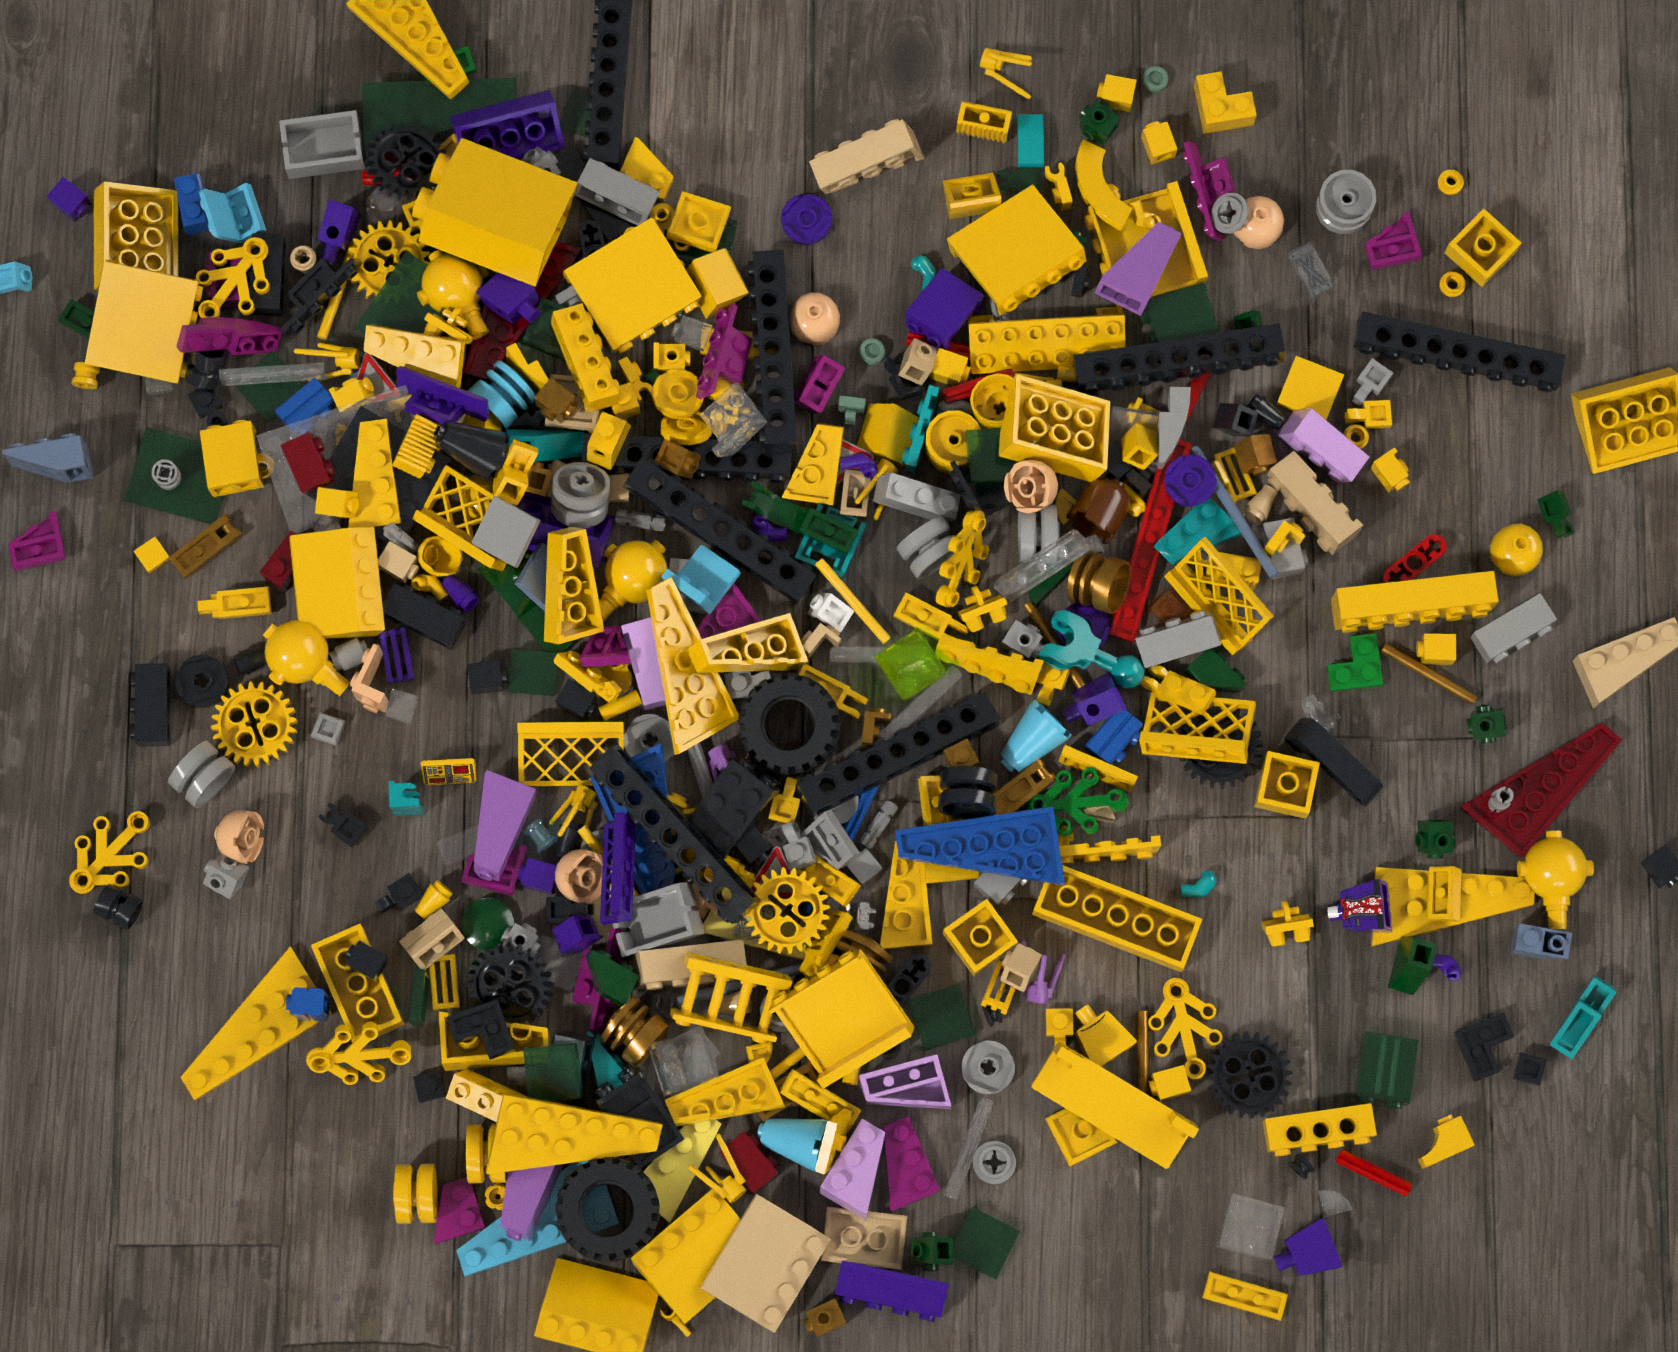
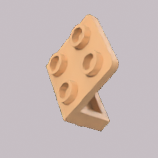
M373 644L371 649H366L361 661L364 665L360 673L355 672L350 686H352L351 691L356 700L364 704L363 707L373 713H377L378 710L386 713L390 703L385 693L369 687L383 659V652L377 644Z

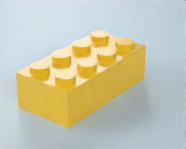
M357 924L311 945L343 1022L351 1028L352 1043L362 1033V1026L367 1022H374L378 1025V1036L405 1025L383 972L375 983L346 965L347 959H345V955L352 944L356 946L358 941H361L372 947L361 924Z

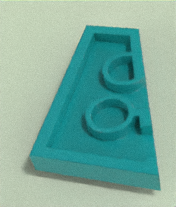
M929 385L925 400L921 399L917 411V414L920 415L918 424L913 423L909 438L913 439L910 448H905L902 462L906 463V472L915 474L925 443L926 431L932 421L938 402L939 387Z
M1210 498L1204 504L1195 506L1155 544L1154 548L1174 565L1180 562L1204 537L1216 547L1226 540L1242 536V533L1233 519Z

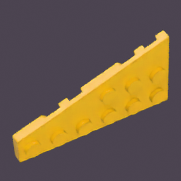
M349 0L346 3L348 8L450 100L469 83L427 0Z
M672 577L646 589L673 749L674 754L677 755L736 722L739 714L718 672H696L688 648L702 638Z
M1376 867L1374 880L1381 879L1388 883L1393 932H1372L1371 947L1398 941L1401 937L1425 934L1462 923L1484 919L1489 916L1531 907L1534 905V892L1523 877L1461 873L1460 921L1428 920L1429 871Z
M291 946L180 1077L195 1101L321 1023V1021H314L313 1019L311 1021H299L289 1010H286L287 994H292L294 987L307 988L308 990L316 988ZM329 1010V1017H330V1016L333 1015L332 1012H331V1010Z
M503 1093L486 1174L588 1161L594 1158L603 1159L605 1157L657 1151L662 1124L660 1122Z

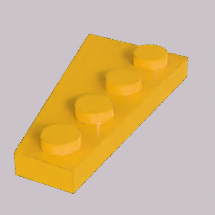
M941 635L934 654L935 657L940 658L945 663L955 664L970 673L980 674L995 683H1002L1012 687L1017 692L1032 695L1044 662L1039 659H1035L1034 662L1023 660V655L1012 653L1011 657L999 654L996 648L988 646L987 648L978 649L973 642Z
M1160 835L1151 836V842L1142 843V840H1139V838H1130L1122 841L1121 845H1116V842L1102 841L1095 843V847H1089V844L1084 843L1059 846L1062 865L1073 864V860L1084 859V863L1100 862V858L1108 857L1111 858V861L1127 860L1126 856L1136 855L1137 859L1143 860L1151 859L1153 854L1158 853L1161 847Z
M895 841L880 942L884 950L932 945L924 862L899 859L897 841Z
M764 1057L665 1099L676 1126L785 1108Z

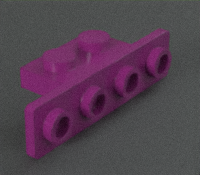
M1190 141L1183 142L1185 148L1183 157L1185 162L1190 165L1192 172L1190 181L1192 186L1197 189L1199 196L1197 198V205L1204 214L1206 221L1204 222L1205 232L1214 240H1224L1222 232L1218 231L1213 225L1211 211L1214 203L1220 196L1226 193H1236L1227 159L1221 158L1202 165L1197 145Z
M734 303L721 308L715 316L714 332L709 338V350L703 360L704 368L702 375L697 382L696 398L700 400L714 393L718 377L734 386L741 383L753 339L732 327L738 308Z
M611 927L605 952L612 956L610 960L620 964L624 962V957L621 956L615 934L627 931ZM583 950L572 1002L593 1006L589 1031L602 1035L606 1024L612 1017L614 1003L596 993L586 961V955L591 950Z

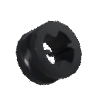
M990 1005L982 1006L983 1013L990 1027L994 1026L995 1022H999V1024L1003 1022L998 1008L994 1011Z
M1296 1154L1295 1161H1290L1288 1165L1296 1174L1306 1180L1308 1178L1307 1174L1309 1172L1313 1173L1315 1169L1305 1158Z

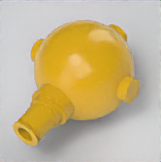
M442 250L433 252L429 255L431 262L426 267L422 276V290L417 292L420 303L423 306L429 304L440 313H443L445 308L451 312L457 307L463 310L462 318L468 321L466 328L470 335L474 337L473 340L485 336L489 330L481 317V308L478 304L480 298L476 292L484 286L483 279L488 277L486 267L476 265L473 262L449 253L444 254Z
M654 539L650 544L635 540L625 542L618 547L615 544H611L604 553V556L607 558L605 577L608 585L602 590L603 594L599 600L603 623L614 610H617L619 607L622 608L627 602H647L646 589L664 580L662 575L668 569L663 556L666 548L660 542Z
M298 620L285 622L278 627L271 623L262 636L267 639L265 659L269 669L272 671L269 678L274 683L282 685L285 681L299 684L312 680L317 685L321 684L328 687L338 696L350 684V681L338 673L337 669L333 667L334 664L328 660L329 651L326 638L320 636L311 625Z
M1546 831V838L1538 841L1529 849L1524 861H1518L1517 874L1519 877H1524L1531 890L1543 898V906H1546V911L1548 912V929L1567 930L1566 911H1568V906H1570V897L1581 889L1587 876H1593L1594 865L1592 860H1586L1584 853L1574 842L1562 838V831Z

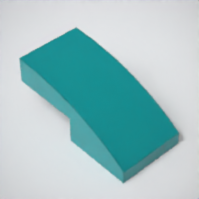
M1017 114L1018 167H1044L1043 114Z

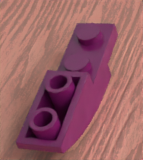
M205 317L200 318L199 324L182 325L176 347L181 353L226 349L231 355L277 352L282 332L279 327L256 321Z

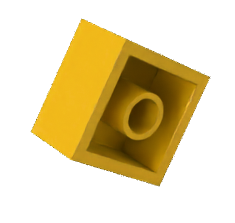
M1483 208L1448 244L1444 253L1483 287L1516 254L1522 243Z
M1267 751L1264 757L1254 807L1306 819L1310 813L1320 762Z
M988 899L943 929V935L973 977L1004 956L1008 951H1011L1018 944L1017 939Z

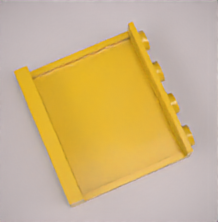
M1177 181L1168 183L1166 189L1122 201L1128 205L1129 201L1139 198L1144 211L1159 216L1162 224L1171 226L1176 231L1182 233L1150 299L1206 284L1208 274ZM1088 206L1087 215L1084 216L1088 231H1093L1095 238L1092 240L1094 252L1096 255L1100 254L1102 263H1100L1102 276L1150 231L1137 226L1131 214L1122 231L1103 221L1096 215L1095 209L1092 206Z
M1033 184L947 238L951 254L955 259L959 257L997 305L1000 316L1006 312L1013 311L1020 303L1028 298L1035 297L1042 289L1050 284L1057 283L1064 275L1079 269L1087 261L1084 247Z
M653 217L563 272V276L568 284L571 283L611 347L612 354L617 351L620 354L626 352L633 347L632 342L638 338H641L642 341L649 338L655 333L654 328L661 324L664 327L670 325L677 320L676 315L682 311H685L686 314L700 306L698 302L702 298Z
M107 259L104 262L85 364L178 384L180 377L185 378L188 363L184 362L185 352L181 353L176 346L182 325H191L197 322L198 312L194 311L195 302H200L203 286H199L200 279L196 278L193 280L119 264L117 261Z
M861 949L854 953L852 951L844 953L839 957V962L832 966L827 964L821 967L816 972V976L809 980L807 977L801 979L794 985V989L788 993L785 991L778 993L772 998L773 1002L769 1008L770 1014L777 1013L819 1073L817 1081L822 1089L912 1036L914 1025Z

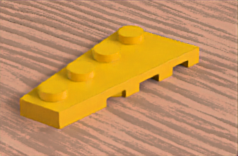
M371 324L366 325L365 352L394 366H402L452 386L461 387L465 341Z
M387 419L360 422L352 490L358 492L359 507L355 518H349L348 528L376 527L388 525L389 523H401Z

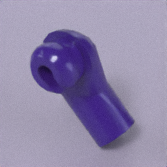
M863 453L840 458L842 470L856 467L864 474L865 478H873L878 470L876 462Z
M761 515L753 518L752 529L755 533L761 532L770 539V542L788 541L787 528L774 529L766 518Z
M1435 955L1432 968H1439L1450 981H1457L1461 978V967L1450 955Z

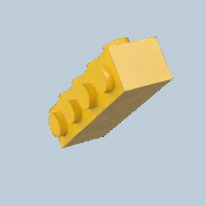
M582 303L554 311L551 325L586 413L616 405L618 394L621 393L617 379H613L611 376V364L609 358L603 356L601 351L602 341L599 334H594L592 329L593 319L590 312L585 311Z

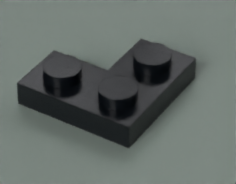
M498 999L447 1016L455 1044L481 1035L490 1060L515 1051Z
M1504 1012L1453 1032L1474 1082L1500 1072L1490 1047L1514 1038Z

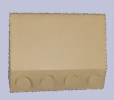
M755 1194L700 1288L760 1326L775 1333L831 1239L758 1194Z

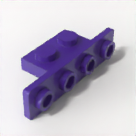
M402 366L396 369L398 389L413 394L405 403L406 412L414 415L418 414L437 424H443L445 421L456 422L463 414L484 422L489 418L488 399Z

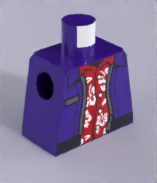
M1381 879L1342 890L1340 892L1341 904L1328 906L1329 920H1342L1344 929L1353 932H1393L1388 883Z

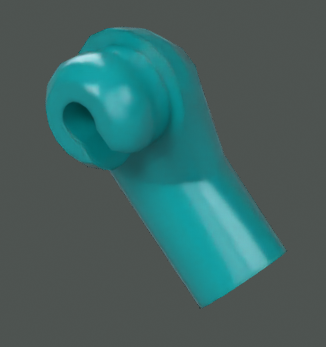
M920 255L912 259L911 267L916 271H920L923 275V291L935 277L937 270L926 256Z
M1206 870L1201 873L1202 876L1196 884H1181L1180 897H1205L1216 885L1217 879L1215 874L1210 870Z

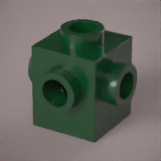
M1095 100L1092 106L1086 105L1080 113L1079 128L1088 139H1095L1102 145H1105L1119 127L1121 118L1114 113L1115 111L1111 106L1106 103L1101 104Z
M1491 704L1476 706V711H1472L1470 714L1471 718H1467L1468 733L1473 734L1474 740H1481L1482 744L1496 742V737H1505L1508 733L1504 707L1492 709ZM1483 721L1489 722L1490 727L1484 726Z
M1444 819L1417 820L1418 832L1415 835V844L1418 852L1427 854V858L1441 859L1443 854L1453 853V846L1456 842L1453 821Z
M923 1232L922 1237L911 1238V1266H922V1271L931 1272L938 1271V1266L953 1265L952 1237H938V1232Z

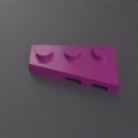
M733 583L711 614L707 613L697 627L701 638L704 639L761 622V619Z
M909 1116L884 1126L890 1212L940 1192Z

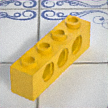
M465 1069L454 1074L446 1099L497 1122L503 1093L522 1097L527 1096L476 1072Z
M1371 1103L1273 1117L1262 1121L1267 1152H1275V1157L1290 1155L1292 1149L1301 1148L1302 1153L1317 1151V1146L1326 1144L1328 1149L1344 1147V1142L1353 1140L1355 1145L1371 1143L1370 1138L1377 1135ZM1342 1120H1348L1352 1123L1353 1131L1351 1134H1345L1340 1130V1122ZM1315 1124L1325 1126L1327 1133L1324 1138L1315 1136L1313 1132ZM1288 1128H1296L1299 1131V1141L1292 1142L1287 1138Z

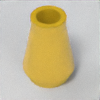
M436 880L434 884L430 883L414 910L426 920L431 914L451 901L449 898L453 893L442 882Z

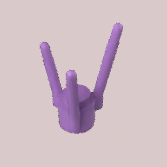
M727 744L719 745L708 752L711 760L707 763L711 770L713 783L718 779L716 768L719 771H723L731 759L737 758L734 750L730 751Z
M1021 941V945L1026 946V942ZM1061 954L1048 988V983L1044 982L1047 956H1042L1038 981L1032 980L1031 985L1029 982L1026 990L1023 992L1024 995H1027V1002L1047 1004L1048 998L1052 999L1053 989L1066 954Z

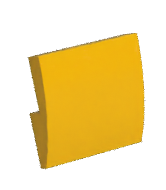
M516 343L506 347V365L515 369L528 382L532 391L537 395L549 381L538 360L527 364Z

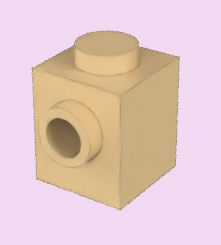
M914 338L904 353L898 375L922 386L932 371L938 348Z
M389 541L378 559V568L406 584L408 579L412 580L419 570V562L415 555Z
M1018 943L1013 952H1007L1002 962L1005 968L1000 981L1024 992L1037 970L1042 954Z

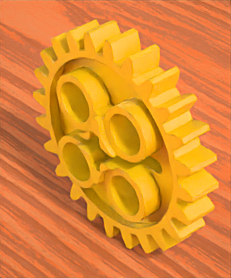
M389 220L387 227H383L381 221H378L377 229L368 225V234L360 230L359 236L361 240L355 238L352 240L353 245L357 248L348 249V253L354 256L352 258L359 259L362 262V265L358 268V274L351 279V283H360L357 292L365 289L367 291L366 299L372 294L375 295V303H378L380 298H384L385 304L388 305L390 298H393L395 303L399 304L400 296H403L408 301L410 296L406 289L422 281L421 277L425 271L423 269L430 263L424 261V259L429 257L430 252H422L426 244L417 242L420 237L419 233L414 236L410 235L412 227L403 231L401 222L396 228H393L391 220ZM387 240L391 244V249L387 251L381 250L377 245L378 241ZM373 250L378 256L371 255L368 251ZM409 254L413 258V263L409 265L403 264L399 256ZM391 258L393 260L392 265L388 268L385 267V261ZM373 261L378 269L374 272H369L364 268V263ZM400 270L408 272L409 275H403ZM395 275L399 278L400 283L396 286H391L387 283L386 277Z
M250 681L248 689L239 684V692L237 693L230 688L231 697L229 699L221 696L225 704L223 706L215 705L220 714L211 716L213 720L218 722V724L211 726L213 731L219 732L213 736V739L215 741H222L218 745V749L220 751L227 749L225 753L226 758L235 755L234 762L236 764L244 759L246 767L250 765L251 761H254L258 768L260 761L263 759L267 765H270L271 756L280 760L278 752L280 750L285 753L288 752L284 746L285 743H294L289 734H297V730L291 727V725L298 723V720L290 717L296 711L294 708H287L291 703L289 698L281 701L284 693L279 691L274 694L275 687L273 685L265 690L263 682H260L258 688H255L252 681ZM261 702L269 703L267 712L262 714L256 712L258 704ZM246 703H250L253 716L258 722L257 728L262 737L263 746H259L256 733L251 727L252 722L245 707ZM236 711L244 712L242 721L237 723L231 721L233 713ZM271 726L277 727L278 732L273 738L265 737L267 728ZM246 735L252 736L253 741L248 747L240 746L242 737Z
M784 867L779 876L774 870H771L772 878L770 879L762 875L761 877L764 882L762 885L756 882L753 883L757 889L755 894L761 901L746 915V917H751L752 919L746 924V927H755L751 936L754 937L760 934L761 938L758 944L761 945L768 941L767 950L770 951L776 945L778 954L782 953L784 947H787L789 954L793 953V947L797 946L800 952H803L804 943L813 947L811 938L814 937L820 940L821 937L817 931L819 929L826 931L827 928L821 923L822 921L830 920V917L824 915L823 911L829 910L831 907L822 903L828 898V895H819V892L824 887L822 885L813 886L816 881L815 877L807 881L806 871L800 877L797 876L796 868L792 869L790 875H787ZM783 885H789L793 889L792 896L786 900L781 899L778 894L780 887ZM773 895L786 907L790 904L793 905L792 912L803 920L806 926L801 927L788 915L783 918L781 916L783 911L769 900L768 896ZM804 902H809L813 905V912L807 917L799 914V906ZM767 905L773 906L776 911L774 918L770 920H765L761 916V910ZM790 922L796 926V932L792 937L783 936L781 929L785 923Z

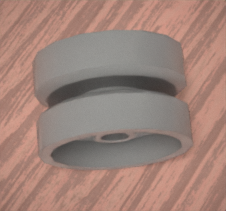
M1340 170L1331 174L1323 182L1316 201V214L1321 224L1329 231L1338 234H1352L1361 230L1369 221L1376 203V190L1371 180L1363 173L1354 170Z
M574 462L559 468L553 477L552 484L553 493L550 505L554 517L564 525L576 528H588L602 522L608 513V497L611 486L609 476L598 466L585 462Z
M1049 505L1041 510L1039 521H1036V512L1024 513L1018 511L1019 563H1033L1036 558V546H1039L1040 559L1043 563L1057 561L1059 521H1057L1056 505Z
M939 516L923 524L902 540L896 548L903 560H913L910 570L916 579L925 578L940 569L942 563L954 554V552L949 551L948 545L951 538L956 535L947 536L951 526L944 516Z
M207 740L195 746L178 763L168 779V784L178 793L186 791L185 799L196 809L208 803L224 787L235 770V765L225 756L217 758L218 750Z

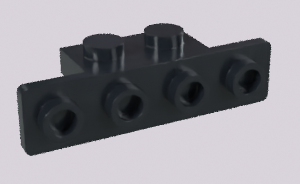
M351 257L336 271L326 259L321 258L286 293L299 310L280 331L287 335L299 333L305 327L304 322L310 316L317 315L323 309L322 304L328 298L336 296L341 290L340 286L346 280H351L358 274V268L362 265V262Z

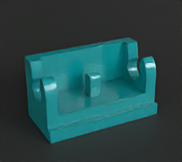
M389 781V806L394 816L424 815V807L420 805L417 798L420 797V793L405 791L406 789H415L416 786L414 784Z

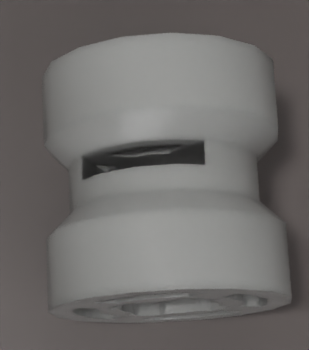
M160 460L154 464L152 477L162 489L172 490L180 484L181 472L172 461Z

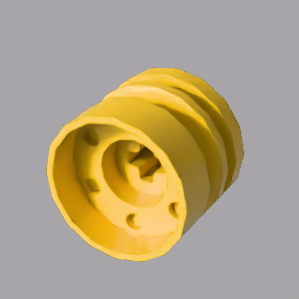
M993 374L980 380L973 388L970 398L975 420L982 430V434L988 439L998 442L1000 441V431L1005 415L1003 411H1006L1014 379L1005 374Z

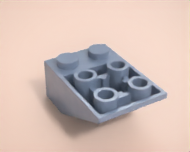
M65 434L60 437L61 439L52 441L47 438L38 439L34 442L35 444L26 446L22 443L10 445L9 449L2 450L4 457L15 468L67 483L94 478L89 448L80 435Z

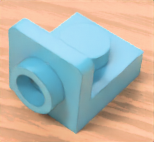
M16 261L0 265V294L18 289L25 292L32 291L33 277L30 266Z

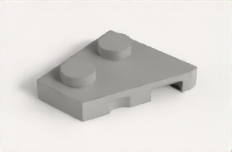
M832 810L825 811L801 833V838L805 836L810 838L814 854L826 859L836 869L845 867L860 853Z

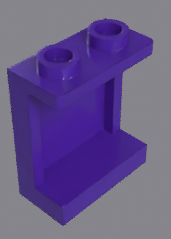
M941 268L906 310L905 324L911 332L919 333L927 338L934 347L948 350L951 339L972 313L978 314L983 308L984 295Z

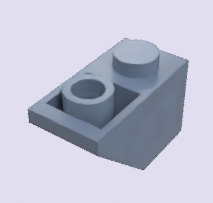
M1519 923L1514 927L1510 954L1539 959L1568 960L1572 933Z

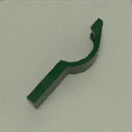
M752 481L751 487L754 490L748 501L743 499L742 506L757 515L765 517L767 521L779 527L803 534L848 555L859 530L815 509L801 507L775 495L765 486Z
M508 563L503 571L489 567L483 568L482 566L477 569L484 579L506 601L519 621L552 660H554L557 653L564 652L573 644L572 641L562 644L544 642L545 612L515 585L519 575Z

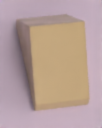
M845 470L840 514L867 516L869 493L859 504L855 503V500L870 483L871 479L865 478L861 471Z

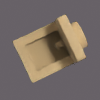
M821 623L814 632L809 630L801 640L806 656L810 658L824 639L838 647L841 644L840 633L828 624L825 627Z

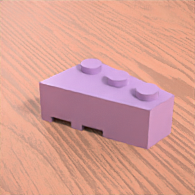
M1312 408L1292 411L1275 435L1309 459L1313 464L1326 471L1328 476L1338 483L1352 482L1369 459L1367 454Z
M651 617L622 625L624 641L631 659V665L644 709L649 710L666 705Z
M937 1054L859 1075L866 1104L951 1109L949 1095Z
M861 1119L820 1186V1194L866 1221L885 1132Z

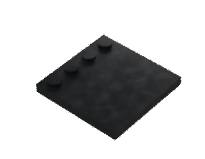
M360 406L329 459L336 472L333 475L336 482L324 488L353 490L360 422L383 419L382 417ZM388 422L394 462L407 432ZM436 449L432 458L436 459L431 472H425L421 479L394 467L401 523L395 525L406 534H408L415 522L412 518L416 510H422L445 465H449L452 460ZM317 491L308 496L316 501ZM385 525L374 527L375 536L387 543L391 542L383 534Z

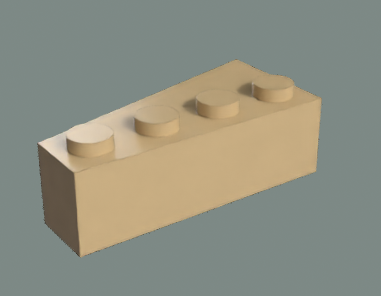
M895 119L887 122L885 127L880 130H869L863 133L860 139L853 142L852 140L842 142L838 145L837 149L831 152L823 151L815 155V159L809 161L819 188L825 194H829L856 184L859 181L858 177L872 178L878 176L885 167L897 169L904 166L903 162L913 157L915 161L924 159L914 131L903 119L900 121Z
M1295 451L1269 470L1267 474L1269 485L1277 492L1280 491L1287 507L1292 512L1296 511L1300 515L1302 525L1308 532L1313 531L1318 537L1317 543L1323 551H1329L1333 556L1358 536L1363 524L1358 519L1355 521L1350 519L1349 509L1342 502L1335 503L1333 501L1332 491L1326 484L1322 482L1318 484L1315 481L1317 479L1316 474Z
M1673 617L1577 655L1573 660V664L1593 709L1678 648L1677 621Z
M743 939L639 951L629 959V965L635 969L633 973L640 976L633 991L643 989L656 990L673 985V987L687 986L691 972H689V968H686L683 962L686 951L747 965ZM705 972L704 975H701L699 984L715 982L714 979L717 978L714 977L715 974Z

